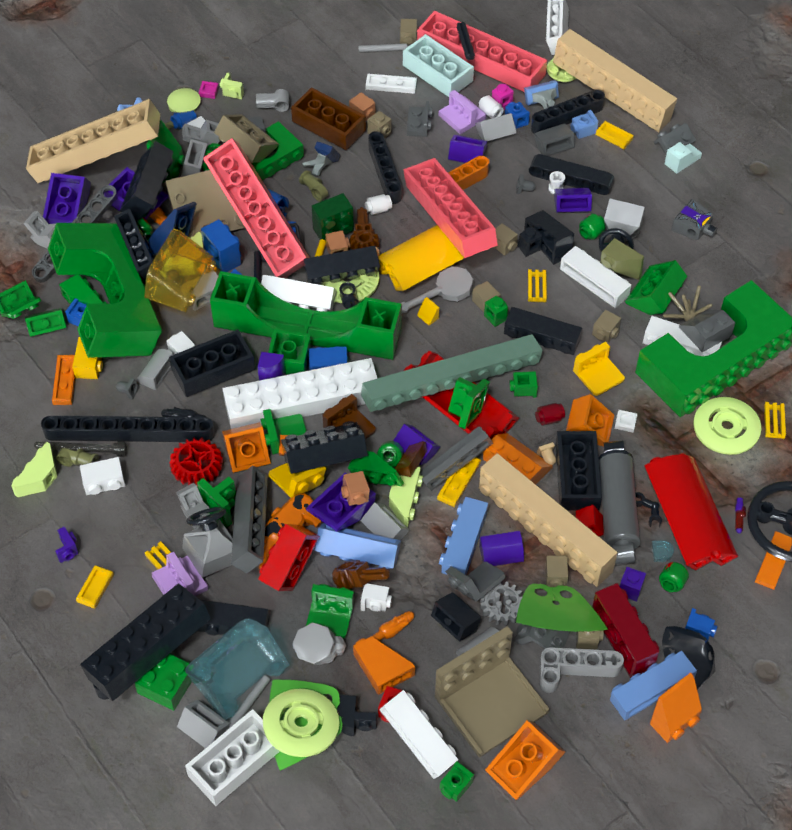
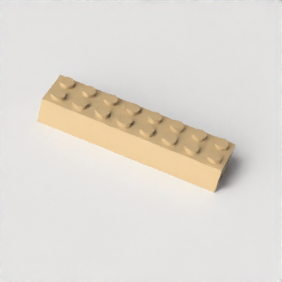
M571 29L557 40L553 63L567 71L592 89L603 91L607 99L657 132H660L671 121L677 101L676 97Z
M148 99L30 146L26 170L37 183L48 181L51 173L64 174L88 163L91 164L101 158H106L111 154L122 152L129 147L137 146L147 140H153L158 136L160 113L152 101Z
M497 453L481 467L479 489L482 494L489 496L499 508L506 510L513 520L519 521L526 531L538 537L539 541L543 545L550 547L556 556H567L568 565L573 570L581 573L588 583L598 587L613 573L618 552Z

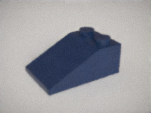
M191 202L174 209L155 230L149 239L150 248L154 254L164 259L171 258L188 242L197 205L196 202Z

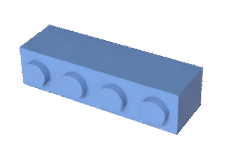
M465 497L463 504L459 503L457 509L458 519L453 520L451 526L452 536L447 537L445 544L447 550L446 553L441 554L439 565H442L443 574H446L445 571L452 566L467 575L487 516V502Z
M322 523L318 528L317 535L320 537L315 545V551L320 552L323 556L335 555L345 561H350L351 559L360 560L361 562L367 561L368 565H379L378 567H385L386 569H393L397 563L401 540L348 528L336 532L325 523Z
M682 651L677 654L671 653L660 664L654 663L643 674L637 673L626 684L623 685L621 683L612 689L610 701L625 721L657 702L658 697L690 672L695 679L697 670Z

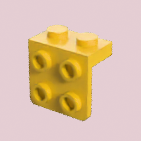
M607 342L600 345L597 344L591 350L580 353L574 362V373L595 396L615 387L625 379L624 375L608 358L610 346Z
M285 463L270 470L268 476L292 498L297 494L306 493L320 486L324 480L326 468L323 466L291 474Z

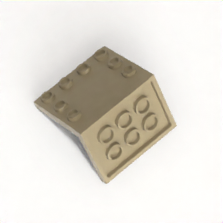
M210 170L168 180L162 184L163 191H168L173 210L191 202L197 203L189 239L198 232L201 233V228L218 219L224 225L226 224L230 231L245 228Z
M508 626L436 670L435 698L479 758L514 736L527 720L534 723L548 714L550 710L510 659L513 632Z

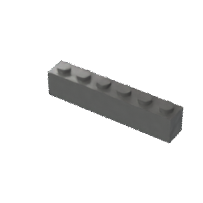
M251 466L237 477L231 564L246 574L262 563L264 557L268 475L255 466Z

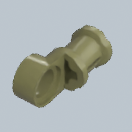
M308 170L301 174L299 183L308 186L317 201L321 202L328 196V191L322 185L320 178H315Z
M62 448L56 459L60 464L71 467L72 464L78 466L98 462L99 455L97 453L90 454L84 452L81 448L77 449V451Z

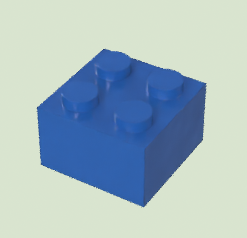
M218 219L201 228L204 252L220 271L229 272L241 265L240 241L237 236L231 234L226 224L224 225Z

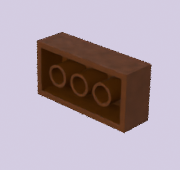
M312 87L291 107L292 122L344 150H347L366 131V116Z

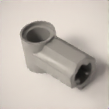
M279 89L275 93L256 94V107L275 108L279 112L287 111L289 109V92L285 89Z

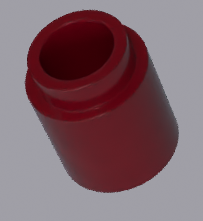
M552 403L538 407L535 417L537 422L544 426L559 422L565 418V410L562 404Z

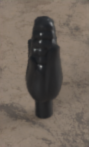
M174 407V409H163L161 412L162 417H206V415L197 414L194 410Z

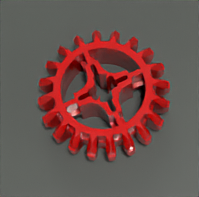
M194 437L193 441L189 442L186 439L185 444L179 442V448H174V453L171 454L169 462L171 473L175 475L177 481L181 480L183 485L188 482V485L194 483L198 487L197 482L202 478L213 482L214 477H218L219 471H222L223 459L221 451L217 449L216 444H211L210 440L204 442V439L201 438L197 441Z

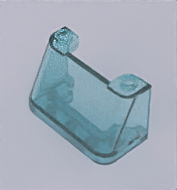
M248 618L237 623L186 667L185 672L223 719L227 720L236 713L238 709L236 699L263 675L278 676L290 664L268 628Z

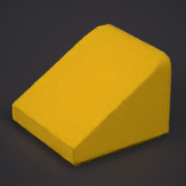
M426 297L417 316L427 325H431L439 319V307Z

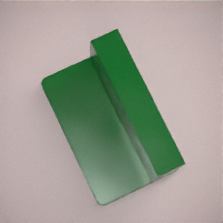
M61 308L25 316L30 337L66 328Z

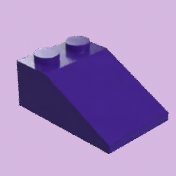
M128 167L109 184L116 189L117 198L111 206L120 211L135 173ZM106 191L104 196L107 198L112 197L113 191ZM161 191L156 197L158 202L155 208L150 209L146 217L143 216V218L147 219L168 198V195Z
M51 173L43 214L48 224L72 223L86 206L91 182L82 176Z
M343 475L306 508V511L336 532L360 521L375 503L376 493L370 490L368 502L349 506L347 499L343 498L341 492Z

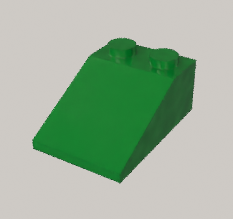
M160 120L158 136L153 140H148L146 145L148 150L156 141L174 151L172 155L173 162L166 171L168 176L165 181L178 177L179 169L184 165L185 156L180 144L164 122Z

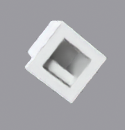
M368 583L364 585L361 597V611H365L366 608L372 611H386L387 608L391 607L392 596L389 595V587Z

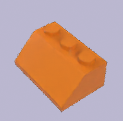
M508 433L496 435L492 439L493 444L484 450L483 460L486 462L498 453L535 485L553 468V465L546 463L542 457Z

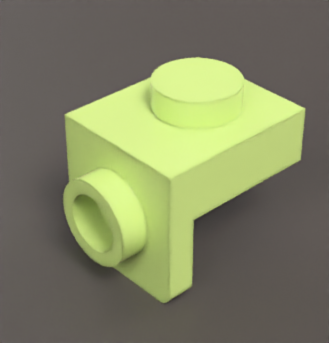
M226 73L220 83L223 95L242 99L244 96L243 83L232 81L231 74Z

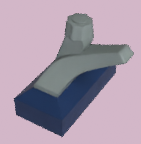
M317 141L314 147L318 152L317 158L302 163L304 167L314 166L312 174L315 176H319L321 170L327 164L338 162L341 156L333 146Z

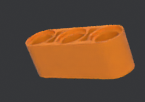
M478 156L453 169L448 174L464 190L488 176L489 159L485 156Z

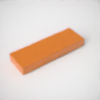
M75 355L57 356L52 396L53 405H72L75 383L72 367Z
M775 531L771 542L779 548L790 551L792 537ZM767 552L755 583L774 590L786 560L775 557Z

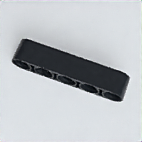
M597 89L534 113L532 115L531 131L536 133L562 124L572 123V118L587 114L589 110L593 114L602 111L605 93Z
M378 131L371 132L368 136L369 152L384 195H389L392 204H397L402 199L401 182L383 134Z
M542 154L534 156L528 169L532 176L550 181L549 177L552 172H562L565 175L563 185L575 188H589L591 192L601 195L609 194L614 182V176L609 172Z

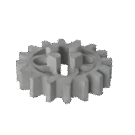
M508 582L505 585L500 583L480 599V609L483 610V616L489 615V622L496 620V625H499L500 621H503L505 626L508 620L515 623L522 599V591H515L516 585L509 587ZM500 593L504 594L503 605H505V614L501 613L502 602L499 601Z

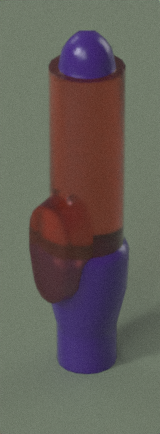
M737 498L735 506V531L740 534L743 531V518L746 517V507L743 505V498Z

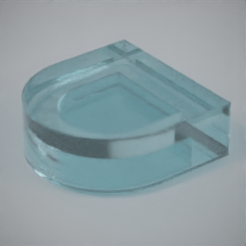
M652 541L654 562H666L672 558L674 548L671 543L667 541Z

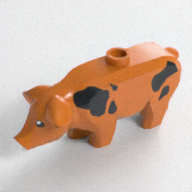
M305 493L297 494L289 499L281 508L277 507L271 514L272 518L265 525L263 562L258 567L259 569L267 562L269 550L276 544L279 538L278 532L282 526H285V524H295L303 527L314 525L317 528L324 523L306 511V508L313 502L309 495Z

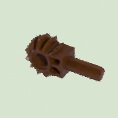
M360 207V209H357L358 224H355V231H353L349 238L350 249L354 250L370 246L378 248V234H375L374 230H372V224L368 223L367 209Z
M351 560L335 568L332 573V579L337 588L363 587L371 580L388 579L390 570L385 567L370 568L367 561Z

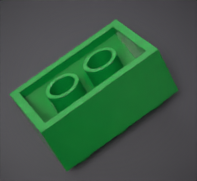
M676 260L650 265L625 303L648 315L662 314L667 310V306L672 300L668 293L671 292L675 296L679 288L683 286L687 275Z

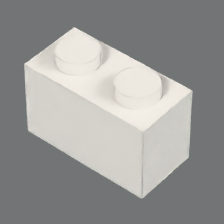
M119 457L80 465L86 495H96L103 491L117 490L125 487Z

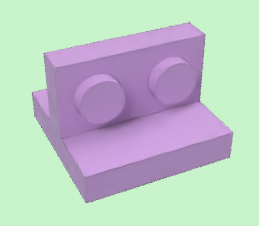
M456 90L449 93V105L439 110V116L459 134L475 126V123L486 119V114Z
M174 552L166 555V566L152 572V578L163 595L178 583L194 596L208 590L206 582L200 576L188 556L177 558Z

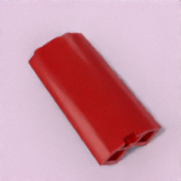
M428 351L422 356L418 366L410 364L403 371L444 360V358L436 352ZM454 388L440 391L433 395L423 396L425 400L455 424L459 425L461 417L448 412ZM487 393L482 412L463 430L469 434L480 426L492 440L498 434L507 433L518 421L519 417Z
M685 453L662 458L655 457L648 464L644 465L687 566L697 570L712 561L722 566L738 557L694 457Z

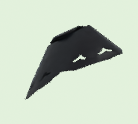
M667 626L665 628L662 639L664 657L666 658L671 654L669 648L675 650V654L682 651L697 670L694 680L698 690L715 673V656L712 645L709 644L703 635L693 630L677 626ZM670 632H671L672 635H674V637H672V638L669 640ZM709 652H711L712 660L708 657Z

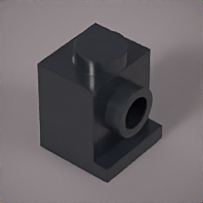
M535 227L526 228L519 235L517 247L525 257L541 250L542 235Z

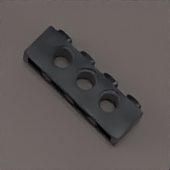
M129 208L114 216L139 275L146 282L161 274L141 224L132 210Z

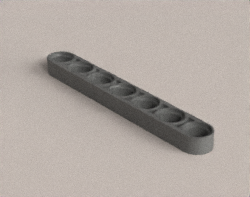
M111 185L103 186L72 223H82V218L86 216L91 218L89 223H96L116 200V189ZM110 190L113 191V196L107 198L104 196V193ZM95 204H101L102 209L98 211L93 210ZM49 251L44 254L32 269V275L37 282L47 281L56 271L54 265L47 262L50 257ZM43 269L46 271V274L43 277H37L36 272Z

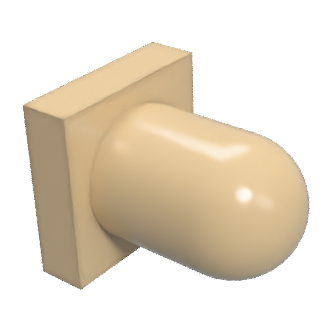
M554 443L540 446L537 450V455L542 456L544 461L550 465L556 463V457L553 453Z

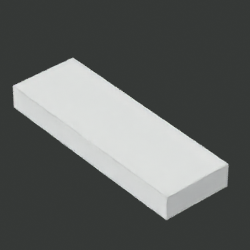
M367 74L366 90L415 94L417 78Z

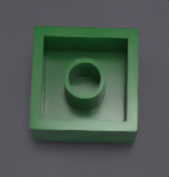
M274 329L268 353L284 355L286 375L306 371L309 361V349L312 348L311 334Z
M169 654L134 684L137 694L174 711L196 675L192 664Z

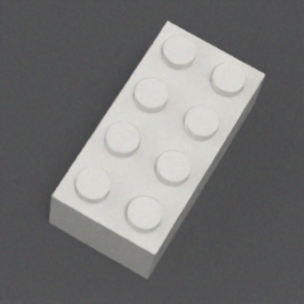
M252 709L186 764L185 768L188 777L217 806L280 751L268 741L263 730V719Z

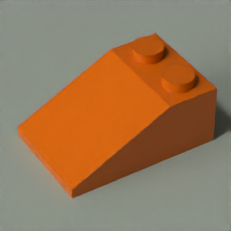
M691 672L658 697L650 725L667 743L672 739L678 740L688 726L692 728L700 721L699 716L702 708L694 676Z
M527 720L485 771L515 800H518L552 769L565 751L535 723Z

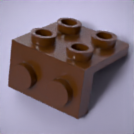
M353 394L347 398H342L337 405L328 408L322 414L323 428L327 426L337 427L345 422L353 421L357 422L364 433L365 439L376 431V427L357 409V398Z

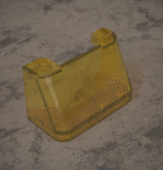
M173 229L149 267L144 298L186 312L189 306L194 305L196 299L194 290L204 273L208 274L209 271L214 270L216 264L214 257L182 231Z

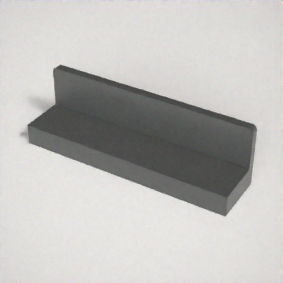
M480 426L422 469L420 471V475L423 476L422 481L432 491L493 444L492 440Z

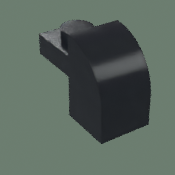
M339 695L340 703L337 707V713L342 718V733L354 736L355 729L361 731L376 730V713L356 712V696Z

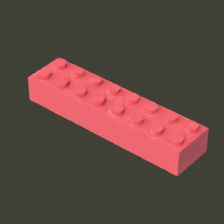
M434 11L417 29V40L426 34L474 66V70L525 92V87L539 84L546 75V59L469 25H466L475 58L474 60H467L457 31V23L459 21L437 11Z
M231 138L205 156L203 160L274 275L285 279L303 267L304 259L310 258L240 144Z
M435 158L403 169L406 187L464 258L497 246L495 227Z

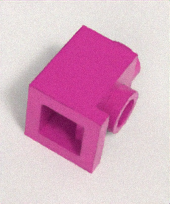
M506 83L499 84L492 90V98L502 105L503 110H505V107L510 102H513L514 91Z

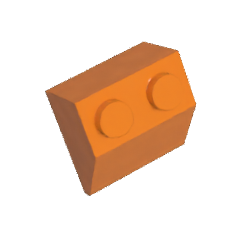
M592 394L574 399L566 431H596L597 445L604 446V442H609L614 414Z
M260 422L222 431L233 473L249 469L251 466L259 467L271 464L263 427Z

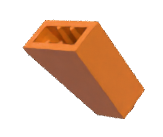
M374 637L362 638L353 645V655L378 695L385 691L386 686L394 687L415 676V666L412 662Z

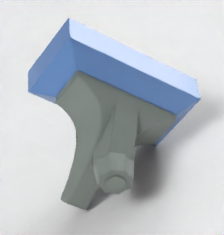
M556 80L524 88L527 105L540 103L546 109L554 106L555 102L553 99L559 98L558 82Z

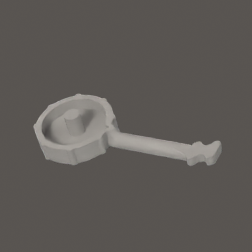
M451 266L439 273L436 288L406 303L402 302V313H407L410 308L422 303L426 297L430 299L436 295L442 296L446 300L458 302L470 296L474 284L473 278L467 269Z

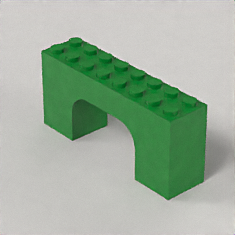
M56 223L48 251L57 275H87L95 278L102 284L110 303L86 305L77 330L87 357L151 356L159 335L162 333V327L157 321L156 312L151 306L150 298L145 291V285L142 283L140 275L134 266L117 223Z
M752 280L724 297L721 310H724L735 322L733 334L737 338L716 352L707 356L694 355L688 352L669 333L640 350L635 373L679 417L692 413L697 406L704 404L714 395L718 396L726 387L733 386L738 379L747 377L752 370L762 367L767 360L774 359L782 350L786 351L792 346V317Z

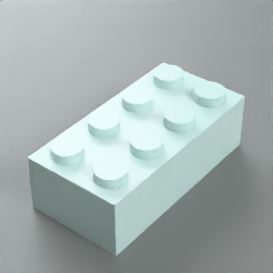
M426 34L403 50V66L448 97L451 91L456 90L459 92L473 82L474 66Z

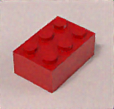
M285 524L278 532L279 538L276 544L269 550V558L262 565L258 580L278 591H293L320 536L301 525Z

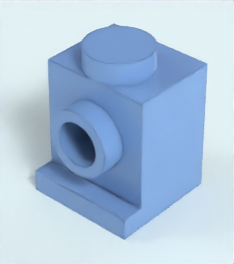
M589 110L587 114L572 118L570 127L578 139L595 134L599 121L593 112Z

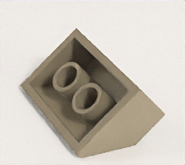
M242 114L223 115L214 132L224 143L231 138L236 140L251 163L261 162L279 145Z

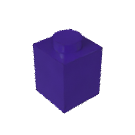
M630 567L625 569L620 588L626 591L628 599L637 602L646 573Z

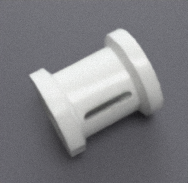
M559 171L552 172L549 177L551 181L549 191L554 194V189H564L565 175Z

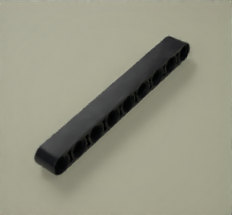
M46 416L41 421L43 434L50 441L185 442L187 439L190 442L195 437L197 441L203 438L204 442H206L207 440L212 441L215 436L213 422L206 417Z

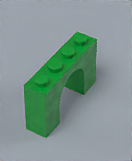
M279 121L265 129L266 134L279 144L275 149L277 152L272 157L263 159L261 162L251 163L262 181L304 157L303 144Z

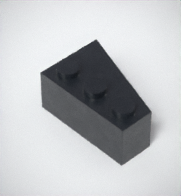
M544 210L525 218L524 230L529 227H535L542 235L541 251L553 265L561 262V258L573 248L574 233Z

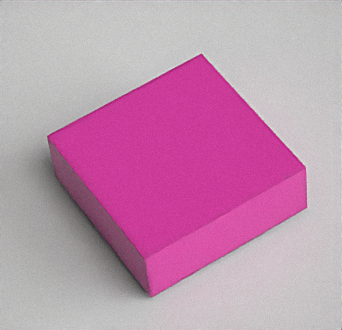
M202 81L198 92L200 97L215 99L219 84Z

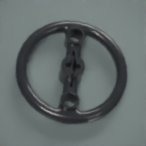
M792 481L775 482L762 488L753 497L748 508V526L754 539L763 549L775 557L792 562V552L779 548L770 542L762 533L757 522L758 520L761 523H768L771 520L783 524L784 531L792 535V508L788 512H783L775 509L770 502H762L773 493L792 491Z

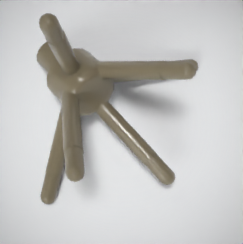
M698 285L692 308L691 300H687L684 294L682 299L685 309L676 297L669 292L668 295L683 314H663V317L684 318V321H688L713 305L710 303L696 311L701 286Z

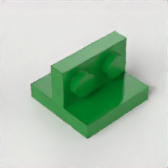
M461 377L456 380L448 412L461 417L459 427L466 429L482 412L490 381L482 379L476 385Z
M227 477L213 488L202 478L197 482L202 500L209 508L224 507L226 509V514L219 519L224 527L227 528L232 524L230 509L235 506V483L230 477Z

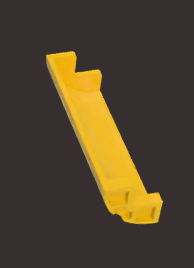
M438 225L378 256L381 274H389L396 291H404L464 259Z

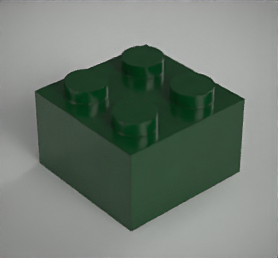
M344 193L311 205L313 230L320 240L326 241L325 234L343 231L344 234H348L354 231L353 206Z

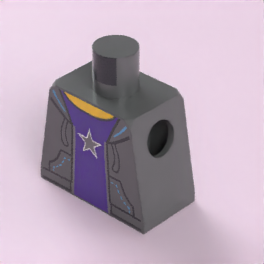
M693 199L674 218L672 231L694 240H699L704 233L713 237L718 228L711 225L713 214Z

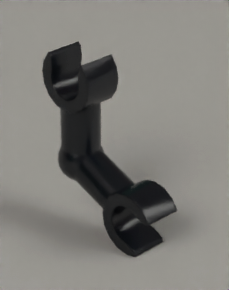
M636 492V497L641 499V501L636 500L637 507L645 506L651 509L649 526L651 527L652 521L656 520L659 522L660 528L662 518L659 516V503L646 499L642 493Z

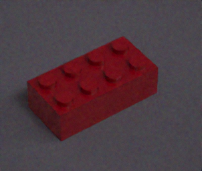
M618 583L595 592L592 608L606 625L608 630H603L613 650L622 654L624 658L623 667L630 678L637 673L643 674L652 664L656 663L659 654L658 644L650 638L647 626L641 623L636 608L631 606L626 591L621 589Z

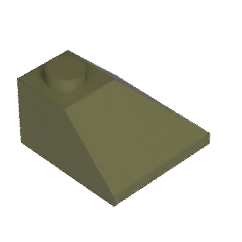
M614 238L602 251L600 263L617 273L637 280L641 278L644 256Z

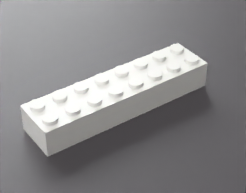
M369 358L222 388L230 427L234 429L259 422L261 424L260 419L264 418L263 410L271 409L273 419L296 414L306 417L324 413L328 408L337 405L342 398H347L351 394L357 398V406L364 405L365 402L361 397L362 383L377 379L372 359Z

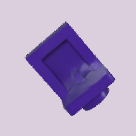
M65 526L57 530L60 540L64 545L55 551L60 563L69 561L78 554L75 545L77 540L72 531L68 533Z

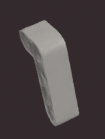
M546 648L542 651L540 659V688L546 693L555 692L558 688L560 674L616 677L621 673L624 658L617 651ZM546 659H552L554 662H547ZM567 660H573L575 663L570 664ZM588 661H594L596 665H591ZM552 678L554 682H548L545 679Z

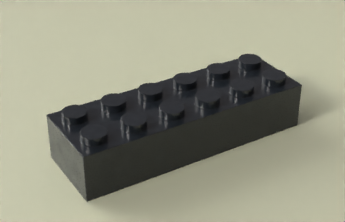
M176 584L80 664L86 677L110 700L114 701L211 619L205 604L182 585Z

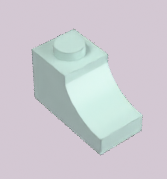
M679 142L667 150L665 165L677 174L700 159L702 153L691 144L684 146Z

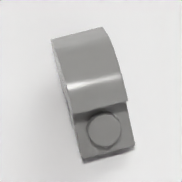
M206 119L201 128L184 124L182 127L183 140L190 142V139L207 143V146L212 143L218 144L220 139L214 132L219 123Z
M34 211L23 224L32 233L30 238L38 245L48 249L56 223L48 224L38 211Z
M194 483L176 492L186 518L196 512L209 508L203 502L199 490ZM201 525L192 526V527H193L194 529H197V528L201 527Z

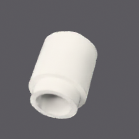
M484 96L480 99L479 109L487 116L496 118L502 115V105L491 96Z
M384 194L369 197L367 202H365V208L371 215L387 212L388 209L392 208V201L389 195L385 196Z

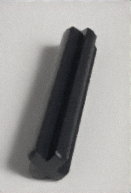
M458 22L457 31L467 60H474L475 53L465 22Z

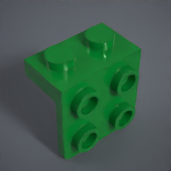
M26 280L0 292V314L2 317L14 319L22 315L21 311L32 310L38 307L41 299L40 297H34Z
M271 409L263 410L264 418H261L260 421L263 430L266 429L267 434H264L266 445H270L272 454L279 453L280 435L294 434L298 436L306 432L301 414L273 419Z
M313 584L311 591L312 603L306 626L316 623L328 627L335 637L341 636L344 639L347 635L354 606V591H350L347 588H333L326 584Z

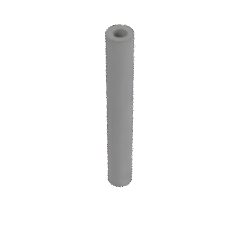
M407 43L360 45L358 49L359 52L405 50Z
M263 675L231 718L228 729L244 717L270 681L267 676Z

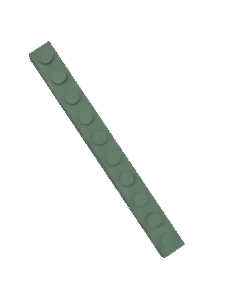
M531 334L362 383L361 397L370 412L382 410L392 405H399L406 401L450 390L455 387L456 380L459 377L469 382H474L512 370H518L529 365H535L540 362L543 350Z

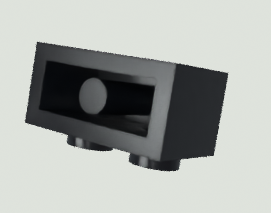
M453 592L435 601L431 614L459 642L477 632L481 617Z

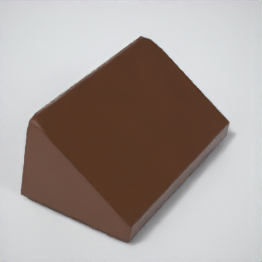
M425 441L409 445L395 467L399 475L407 477L413 475L427 452Z

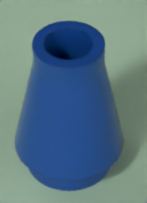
M192 110L174 113L170 120L175 129H182L184 124L196 119L197 116L195 111Z

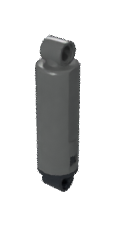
M624 440L604 442L605 453H602L598 458L605 540L609 546L618 552L615 565L635 563L634 550L640 546L633 456L628 451H625Z

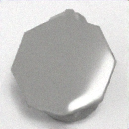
M311 623L299 629L293 641V649H295L298 658L314 665H322L334 661L337 655L344 653L346 643L341 636L335 637L328 627L316 623Z

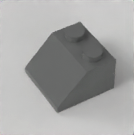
M708 309L680 324L679 328L701 352H704L731 337L735 322L724 310Z

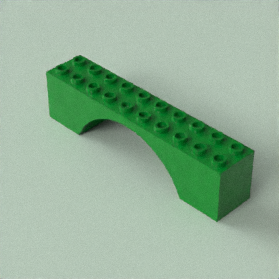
M223 271L219 273L210 298L213 325L222 329L233 331L238 329L240 332L271 338L274 329L311 334V344L326 348L346 347L348 352L391 360L394 359L401 334L402 304L365 297L357 305L341 311L309 310L276 297L256 277Z

